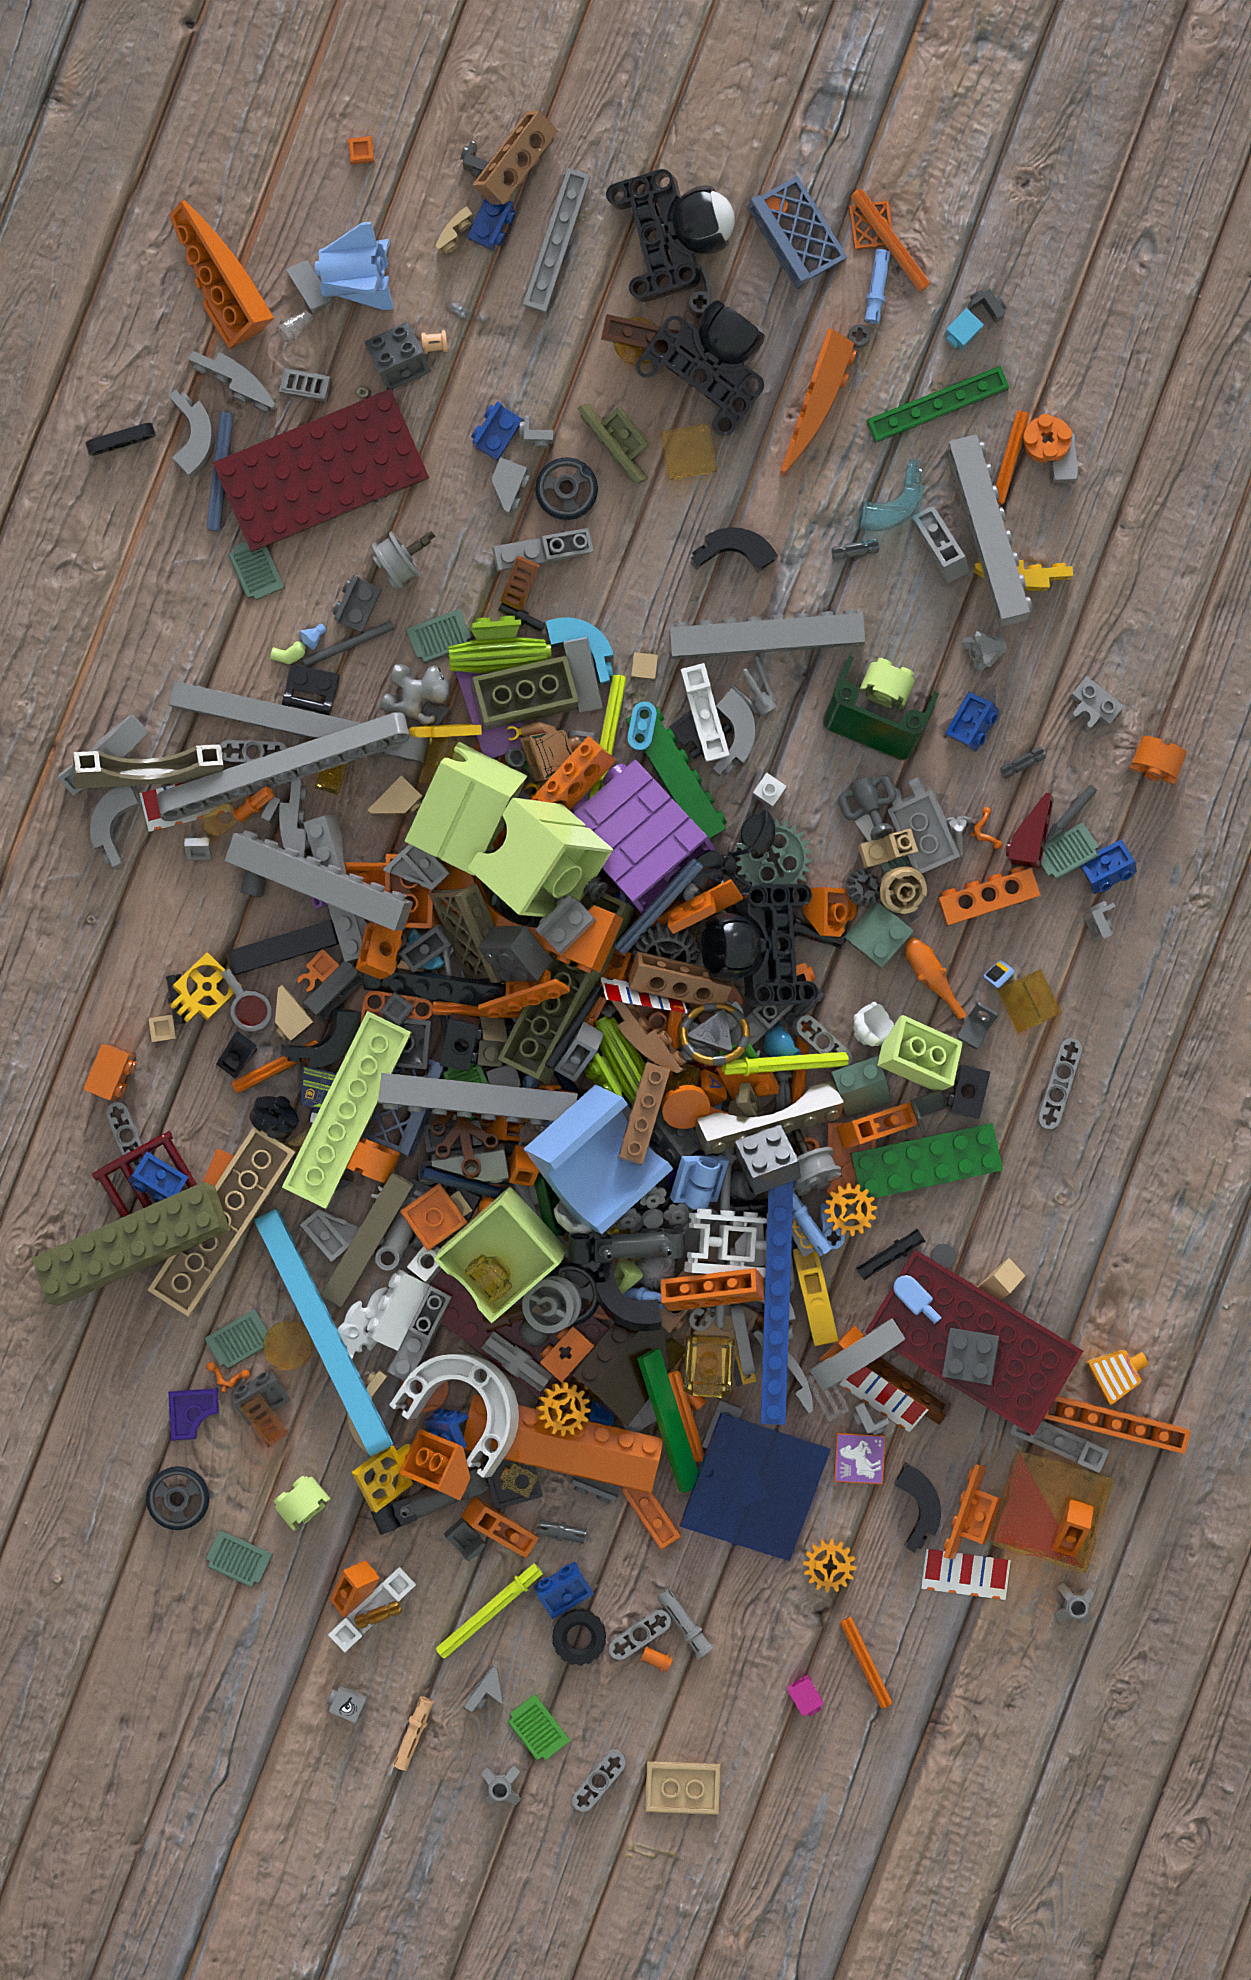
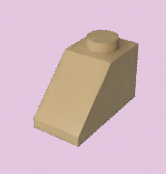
M400 776L368 811L372 815H407L409 812L414 814L420 808L423 796L404 777Z
M284 985L278 987L275 1023L278 1025L276 1031L284 1040L289 1038L290 1041H294L315 1022Z

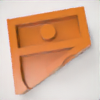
M723 1065L717 1066V1070L732 1100H736L741 1083L749 1082L757 1097L779 1093L780 1087L773 1072L750 1073L749 1076H744L743 1074L724 1075L721 1069Z

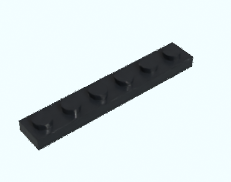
M396 968L392 975L381 980L363 973L364 990L392 994L396 992L398 995L478 1006L479 1004L506 996V984L491 983L489 981L421 971L412 972L411 970Z

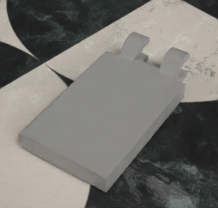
M917 777L909 781L914 792L911 796L903 799L899 787H895L896 799L892 802L894 807L888 809V813L897 832L911 828L918 852L907 856L912 867L923 874L962 855L933 790L926 792L921 777Z

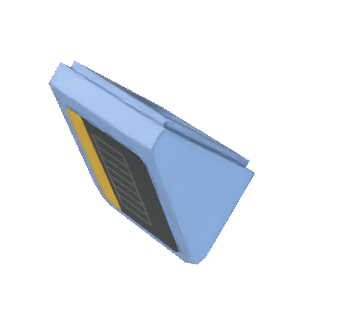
M1000 960L984 974V978L995 989H998L1015 971Z

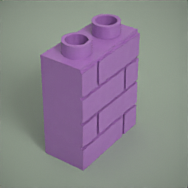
M635 759L628 766L618 764L611 768L603 778L605 786L591 798L584 796L571 812L586 825L585 828H590L613 849L601 870L642 914L691 859H696L701 854L707 851H716L707 835Z

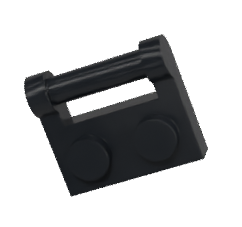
M291 664L282 705L318 711L330 716L339 674ZM294 690L324 696L326 699L324 703L295 697L293 693Z

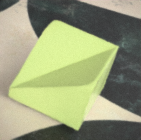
M619 1260L614 1268L616 1285L622 1294L643 1277V1273L633 1261Z

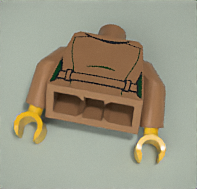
M542 722L522 725L521 728L509 726L506 729H515L517 732L514 738H507L509 740L515 741L520 735H523L520 741L534 782L528 783L525 789L531 786L535 787L536 793L581 744L577 736L568 738L564 730L557 731L555 726ZM536 793L529 795V797L532 798Z

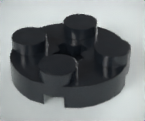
M273 1096L258 1097L249 1113L252 1125L259 1132L262 1129L268 1132L267 1136L274 1139L288 1138L299 1123L296 1111L290 1106V1101L284 1096L277 1098Z

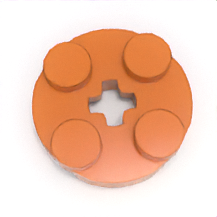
M1042 414L1039 418L1032 420L1024 431L1023 443L1025 451L1033 460L1040 463H1047V461L1053 460L1055 462L1060 461L1068 454L1071 448L1072 431L1063 420L1049 414ZM1043 436H1051L1053 442L1043 443Z

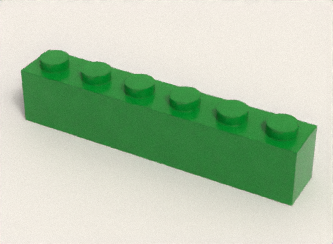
M657 707L655 708L657 716L652 742L643 751L672 799L710 840L726 830L724 825L727 821L721 811L716 812L712 804L715 802L708 790H702L699 785L702 782L699 774L695 769L691 771L688 767L687 762L690 761L683 749L678 750L674 744L677 738L670 728L665 729L662 721L665 719ZM645 710L641 711L640 717L647 719L649 713ZM631 716L626 719V723L629 727ZM641 734L635 737L638 743H642L645 739Z

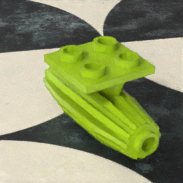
M503 616L498 621L492 622L491 618H477L469 627V632L473 633L476 640L448 646L450 671L479 674L497 672L551 659V646L545 643V639L516 637L521 625V619L515 620V616Z
M605 1016L595 1022L597 1026L595 1028L604 1033L599 1045L602 1056L599 1053L595 1054L585 1067L584 1073L590 1081L619 1096H622L621 1093L623 1092L633 1105L645 1062L639 1051L617 1027L619 1023L616 1019H609L608 1016Z

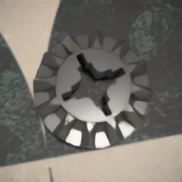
M863 868L851 872L845 883L846 893L850 900L861 907H869L875 904L880 898L878 877L871 874V870L866 871ZM866 881V888L869 890L863 893V887L860 884Z

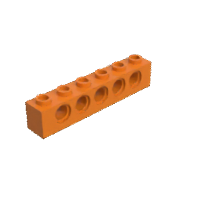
M588 735L530 800L563 804L571 811L614 764L616 759ZM507 826L491 844L496 850L501 848L506 839Z
M1059 1395L1044 1417L1048 1420L1182 1454L1186 1453L1191 1430L1185 1427Z

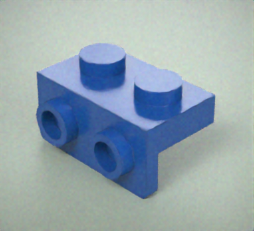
M439 1408L431 1413L432 1416L424 1420L429 1433L461 1445L463 1448L467 1447L458 1424L469 1418L467 1413Z

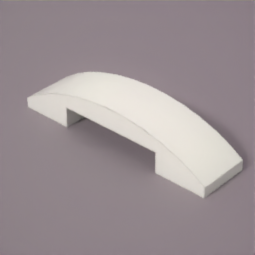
M702 663L681 669L691 712L706 762L730 756L705 664Z
M401 1567L397 1568L328 1635L346 1652L373 1626L368 1624L367 1627L358 1629L354 1620L357 1615L363 1613L365 1615L368 1611L384 1605L389 1606L388 1604L394 1601L399 1602L416 1586V1583Z

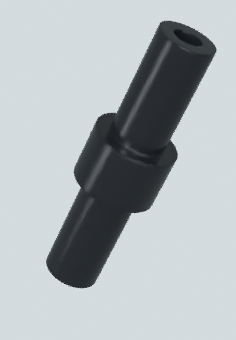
M501 603L498 609L499 612L507 616H515V620L521 619L522 626L526 624L542 632L546 624L529 616V612L523 609L517 610L504 603Z

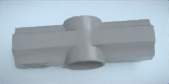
M493 1331L482 1346V1349L501 1362V1365L507 1371L518 1378L521 1377L540 1392L553 1375L542 1365L535 1362L530 1354L519 1346L512 1345L495 1331Z

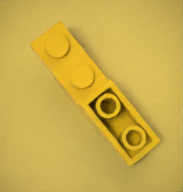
M979 559L978 563H975L973 566V572L985 579ZM1019 560L1017 569L1019 575L1023 574L1026 584L1024 590L1047 591L1050 587L1049 581L1070 580L1073 577V566H1066V563L1051 564L1052 568H1042V565L1037 564L1029 565L1027 569H1024V560Z
M793 1249L814 1346L838 1342L817 1251H814L803 1257L799 1249Z

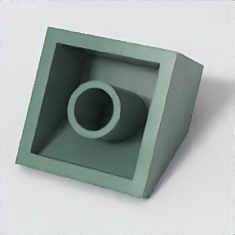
M876 902L868 908L844 938L881 969L914 931L895 914Z
M878 1056L830 1072L833 1082L844 1102L843 1111L846 1118L892 1102L883 1069L877 1066Z

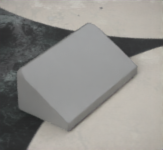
M308 260L286 270L312 314L333 302L331 297L322 296L321 281Z

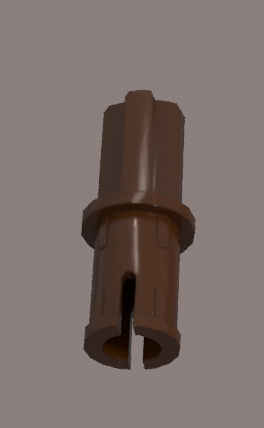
M521 1304L506 1310L493 1323L487 1318L482 1320L487 1333H490L507 1325L511 1327L512 1323L525 1319Z

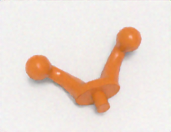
M984 807L982 809L983 817L974 825L975 832L970 833L971 837L976 836L979 841L993 843L995 849H1001L1003 843L1000 840L983 834L981 831L991 814V809Z
M209 1362L206 1365L208 1371H214L217 1385L222 1386L221 1392L226 1393L227 1388H233L240 1378L247 1379L250 1376L248 1370H243L229 1381H224L220 1370L213 1362Z

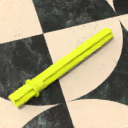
M613 675L600 740V745L610 755L613 754L626 685V677L621 675ZM610 768L591 788L590 798L605 786L603 778Z
M846 1052L748 1059L746 1056L723 1065L721 1069L724 1075L743 1074L744 1076H749L750 1073L843 1067L848 1065L849 1056Z
M534 1563L520 1576L516 1575L512 1583L436 1648L438 1654L444 1659L452 1654L523 1591L527 1592L528 1587L543 1575L542 1570Z

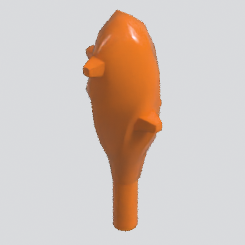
M911 937L905 942L904 959L908 960L918 981H922L929 989L946 1001L958 1020L964 1018L966 1013L953 996L954 994L945 974L947 970L941 966L933 953L934 950L922 941Z

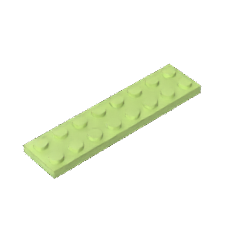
M367 1011L282 1188L327 1209L358 1141H360L378 1104L381 1073H393L412 1032Z

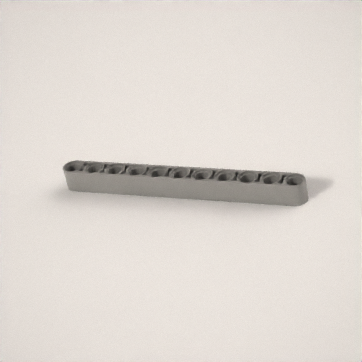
M173 681L168 706L312 739L362 724ZM410 736L406 743L377 753L425 763L430 739Z
M391 713L163 790L157 794L161 819L164 821H175L255 794L264 786L273 788L406 743L410 739L405 715L403 713Z

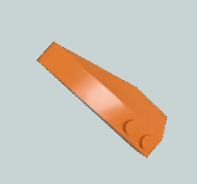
M182 200L169 216L180 244H184L187 256L185 258L188 266H192L197 277L194 279L196 287L202 290L205 298L202 301L204 308L228 349H232L262 332L274 317L235 255L209 224L185 200Z
M828 328L809 389L780 471L782 476L786 475L815 438L833 405L839 388H845L849 376L848 373H845L847 364H853L857 351L852 350L854 342L833 329Z

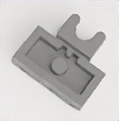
M1086 676L1070 695L1079 705L1070 714L1069 720L1073 721L1077 716H1083L1086 719L1083 731L1088 732L1098 719L1108 726L1124 705Z

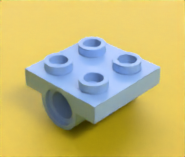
M682 1156L670 1195L671 1200L674 1203H685L688 1207L695 1210L697 1208L707 1209L710 1202H717L729 1163L727 1157Z

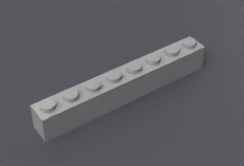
M977 434L951 440L947 448L999 627L1026 621L1029 618L1030 611H1032V603L1030 597H1026L1024 593L1026 588L1023 574L1019 575L1018 556L1016 552L1012 553L1010 546L1012 544V536L1010 530H1006L1003 523L1006 522L1005 512L1003 508H999L997 503L999 493L996 485L992 486L990 479L993 477L990 464H986L984 456H986L983 441L979 442Z
M845 610L841 615H833L832 611L820 612L819 616L809 617V613L795 614V618L785 619V615L771 616V620H761V617L746 618L747 622H737V619H724L721 624H713V621L705 620L699 621L698 625L689 626L688 622L675 623L674 627H670L672 659L865 644L863 613H857V610Z
M244 830L243 833L233 834L225 858L226 862L394 931L404 930L413 902L406 899L405 894L396 891L392 893L384 891L385 887L374 882L367 884L363 882V877L355 874L345 875L341 873V868L333 865L323 866L320 864L321 860L310 856H307V858L299 856V851L291 848L284 850L278 847L277 842L269 839L259 840L257 839V834Z
M381 1073L378 1103L383 1104L384 1109L398 1110V1106H406L410 1112L422 1113L423 1108L432 1109V1114L447 1115V1111L457 1112L458 1117L471 1118L472 1114H481V1119L496 1120V1116L506 1117V1122L520 1123V1119H529L530 1124L544 1126L545 1121L554 1122L577 1101L578 1094Z

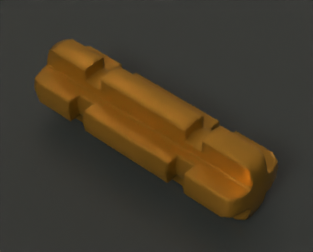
M394 1601L389 1603V1606L384 1605L368 1611L365 1615L364 1613L357 1615L354 1618L357 1628L362 1629L367 1627L368 1624L373 1625L386 1620L391 1615L394 1617L401 1614L402 1608L400 1603Z

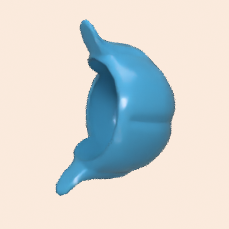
M779 1020L775 1027L767 1031L764 1040V1051L768 1057L803 1055L800 1049L794 1046L791 1036L783 1030Z

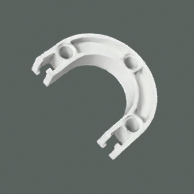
M448 1354L425 1361L408 1376L393 1398L390 1406L393 1409L402 1408L404 1411L401 1415L406 1419H416L432 1394L443 1383L452 1379H458L472 1385L485 1402L487 1424L481 1439L466 1461L468 1467L477 1466L479 1468L482 1464L479 1462L480 1458L484 1454L487 1455L489 1460L483 1470L478 1469L477 1473L483 1478L491 1477L511 1448L518 1429V1403L510 1382L494 1364L475 1355ZM482 1369L487 1373L485 1381H482L480 1378ZM418 1381H420L423 1386V1389L420 1393L416 1389V1384ZM408 1397H411L414 1401L408 1412H406L405 1408L407 1405L404 1402ZM493 1439H496L498 1442L496 1451L491 1446Z

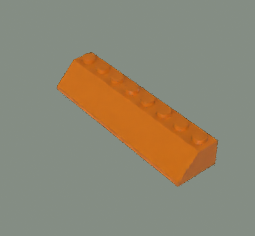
M474 1394L463 1437L467 1445L464 1450L470 1452L473 1451L481 1439L487 1424L485 1402L482 1396ZM518 1405L519 1422L517 1433L504 1460L652 1493L663 1446L662 1438L590 1421H581L580 1424L583 1429L578 1430L574 1428V1435H570L566 1430L565 1436H559V1430L555 1434H551V1426L548 1428L542 1427L545 1420L537 1418L542 1414L541 1410ZM549 1412V1416L552 1419L553 1415L551 1412ZM574 1419L566 1420L562 1426L572 1423ZM493 1439L491 1446L495 1451L498 1448V1442L496 1439Z

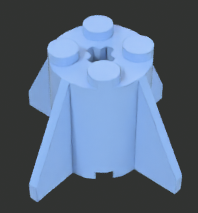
M371 222L359 224L327 247L319 249V261H315V272L317 276H321V294L323 297L339 296L381 310H390L394 306L388 287L389 276H384L385 268H388L386 255L390 242L389 239L376 241Z

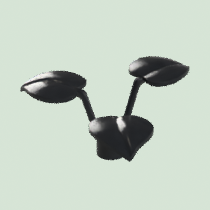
M762 809L760 812L750 816L743 824L741 840L744 845L749 846L747 849L735 852L729 851L727 855L717 851H707L698 856L696 859L702 864L703 868L692 880L695 886L700 890L708 891L721 884L723 874L732 877L746 887L753 886L733 873L737 867L734 856L750 853L753 849L755 852L763 854L770 849L775 839V824L770 813L766 809ZM751 892V900L755 902V895ZM773 892V899L777 901V894Z

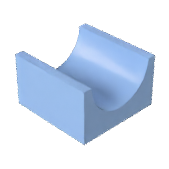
M595 1084L528 1144L524 1151L572 1217L585 1226L603 1234L671 1172L673 1168L668 1161L657 1155L649 1146L641 1166L617 1159L628 1123L622 1109L628 1104L623 1097Z

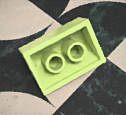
M902 1015L882 1043L877 1066L933 1091H942L954 1085L963 1042Z

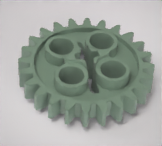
M778 818L774 821L775 835H783L786 839V844L783 848L778 849L773 844L771 846L773 853H779L780 855L777 862L784 874L782 878L779 877L774 863L767 862L766 858L769 857L768 851L760 859L753 858L750 853L738 855L737 857H740L741 861L736 862L737 866H742V870L737 874H745L746 878L744 880L747 882L751 881L753 886L762 883L770 885L798 884V879L805 881L806 878L802 875L803 871L810 872V869L805 864L813 861L806 858V854L811 853L812 850L805 849L804 847L809 843V840L801 841L800 839L804 832L794 833L796 825L789 829L787 828L788 821H785L782 826L779 825ZM741 843L736 844L741 850L749 847ZM788 856L796 860L795 868L790 871L784 869L782 865L784 858ZM764 867H771L774 870L773 879L769 881L763 880L760 875L761 870Z

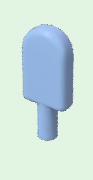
M904 1275L896 1279L893 1287L895 1294L915 1315L923 1312L934 1324L942 1318L929 1305L933 1301L931 1295L914 1278Z

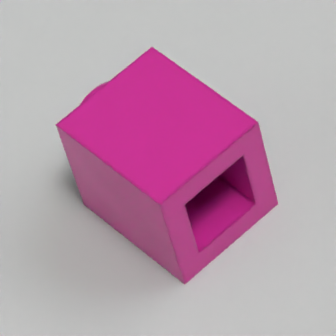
M808 1675L787 1686V1690L802 1716L806 1714L812 1716L821 1710L820 1706L824 1704Z

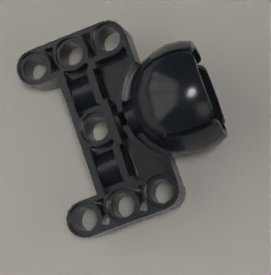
M715 300L704 310L700 318L699 329H696L680 316L668 317L636 360L634 369L638 376L649 378L654 376L659 368L664 365L721 408L712 421V428L715 433L727 436L734 432L764 389L762 377L744 365V362L751 359L760 350L765 335L735 310L725 307L724 303ZM672 320H677L681 325V329L677 334L669 331L668 325ZM657 340H663L666 343L667 348L663 354L657 353L654 349V344ZM680 345L684 347L686 350H688L690 353H692L695 357L692 358L690 355H688L686 352L680 349ZM643 360H649L652 363V370L648 374H644L640 370V364ZM697 369H702L705 372V379L701 383H697L693 378L694 371ZM719 374L726 380H728L730 383H732L734 386L731 387L729 384H727L725 381L719 378ZM750 378H754L758 382V388L754 392H750L746 387V383ZM735 398H741L744 402V407L739 412H736L732 407V402ZM723 417L727 418L730 422L729 429L724 432L718 428V422Z
M774 884L743 888L740 891L743 896V900L739 901L740 915L721 913L706 921V928L703 930L701 938V953L704 967L709 970V976L716 980L734 981L744 977V997L747 1004L754 1007L799 1005L811 1003L817 999L819 991L816 984L810 981L797 982L792 908L807 905L811 901L812 891L806 884ZM795 891L799 893V900L795 898ZM751 892L755 895V902L751 900ZM773 892L777 894V901L773 899ZM777 940L780 942L781 945L780 950H778L776 947ZM802 988H804L806 993L804 998L801 994ZM758 989L762 994L761 1000H759L757 997ZM780 989H782L784 993L783 999H781L779 995Z

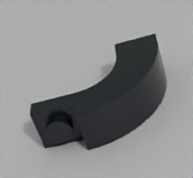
M728 527L706 535L705 542L708 546L705 548L702 545L693 551L691 563L697 570L716 555L731 551L746 557L757 573H759L777 560L778 554L769 542L759 534L744 528Z
M332 1009L329 1031L320 1042L310 1046L281 1044L280 1054L287 1057V1061L302 1062V1058H304L303 1065L308 1068H318L334 1063L348 1052L360 1027L361 1012Z
M602 1263L601 1267L597 1268L599 1282L601 1283H596L595 1293L605 1314L615 1323L630 1330H661L662 1320L658 1299L636 1301L627 1298L619 1291L616 1285L613 1263Z
M905 1462L894 1484L911 1494L918 1504L919 1515L917 1522L904 1544L907 1549L915 1553L917 1548L921 1549L927 1539L926 1531L934 1536L936 1535L940 1525L941 1505L937 1491L930 1480L919 1469Z

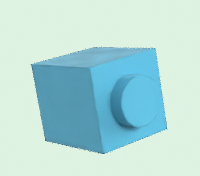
M966 308L947 327L944 333L947 336L945 339L953 348L958 347L962 351L982 330L984 324Z

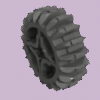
M668 920L663 925L657 921L656 926L647 928V931L644 934L642 933L638 941L633 945V961L638 951L695 965L698 956L697 941L694 939L693 933L688 932L687 927L673 934L668 927Z

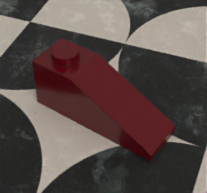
M1046 792L1013 834L1012 842H1008L1006 856L1011 865L1040 869L1054 802L1051 793Z

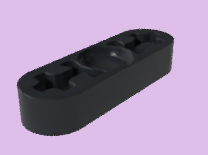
M144 423L90 439L85 444L88 454L94 456L154 438L156 434L152 423Z

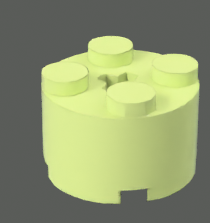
M878 658L877 662L870 663L859 692L861 695L863 692H866V699L875 704L890 709L892 705H898L897 710H903L915 683L913 678L914 672L904 667L899 669L892 666L889 660Z
M307 1476L300 1477L292 1485L294 1489L290 1493L284 1492L274 1500L276 1504L275 1510L293 1531L299 1529L297 1524L301 1522L306 1524L325 1507L323 1501L330 1502L331 1500L312 1476L309 1478Z

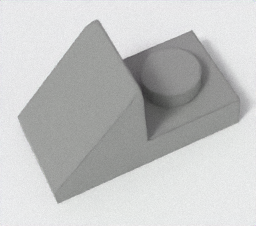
M493 1663L465 1702L464 1707L469 1711L473 1712L476 1707L480 1709L488 1698L485 1695L486 1693L503 1704L499 1669L495 1663Z

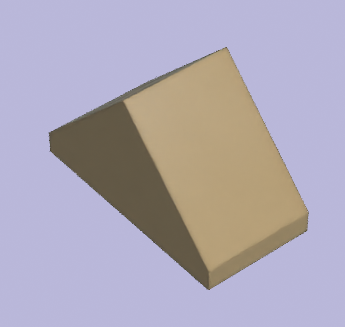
M1007 1258L977 1287L1001 1301L1014 1290L1025 1275L1010 1258Z

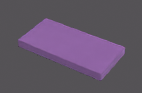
M455 671L472 724L481 725L470 685L472 677L488 673L479 674ZM518 722L482 731V735H476L481 752L496 759L505 756L506 751L510 749L520 748L523 750L520 741L523 735H520L515 741L509 740L507 738H514L517 732L515 729H506L509 726L521 728L524 723Z

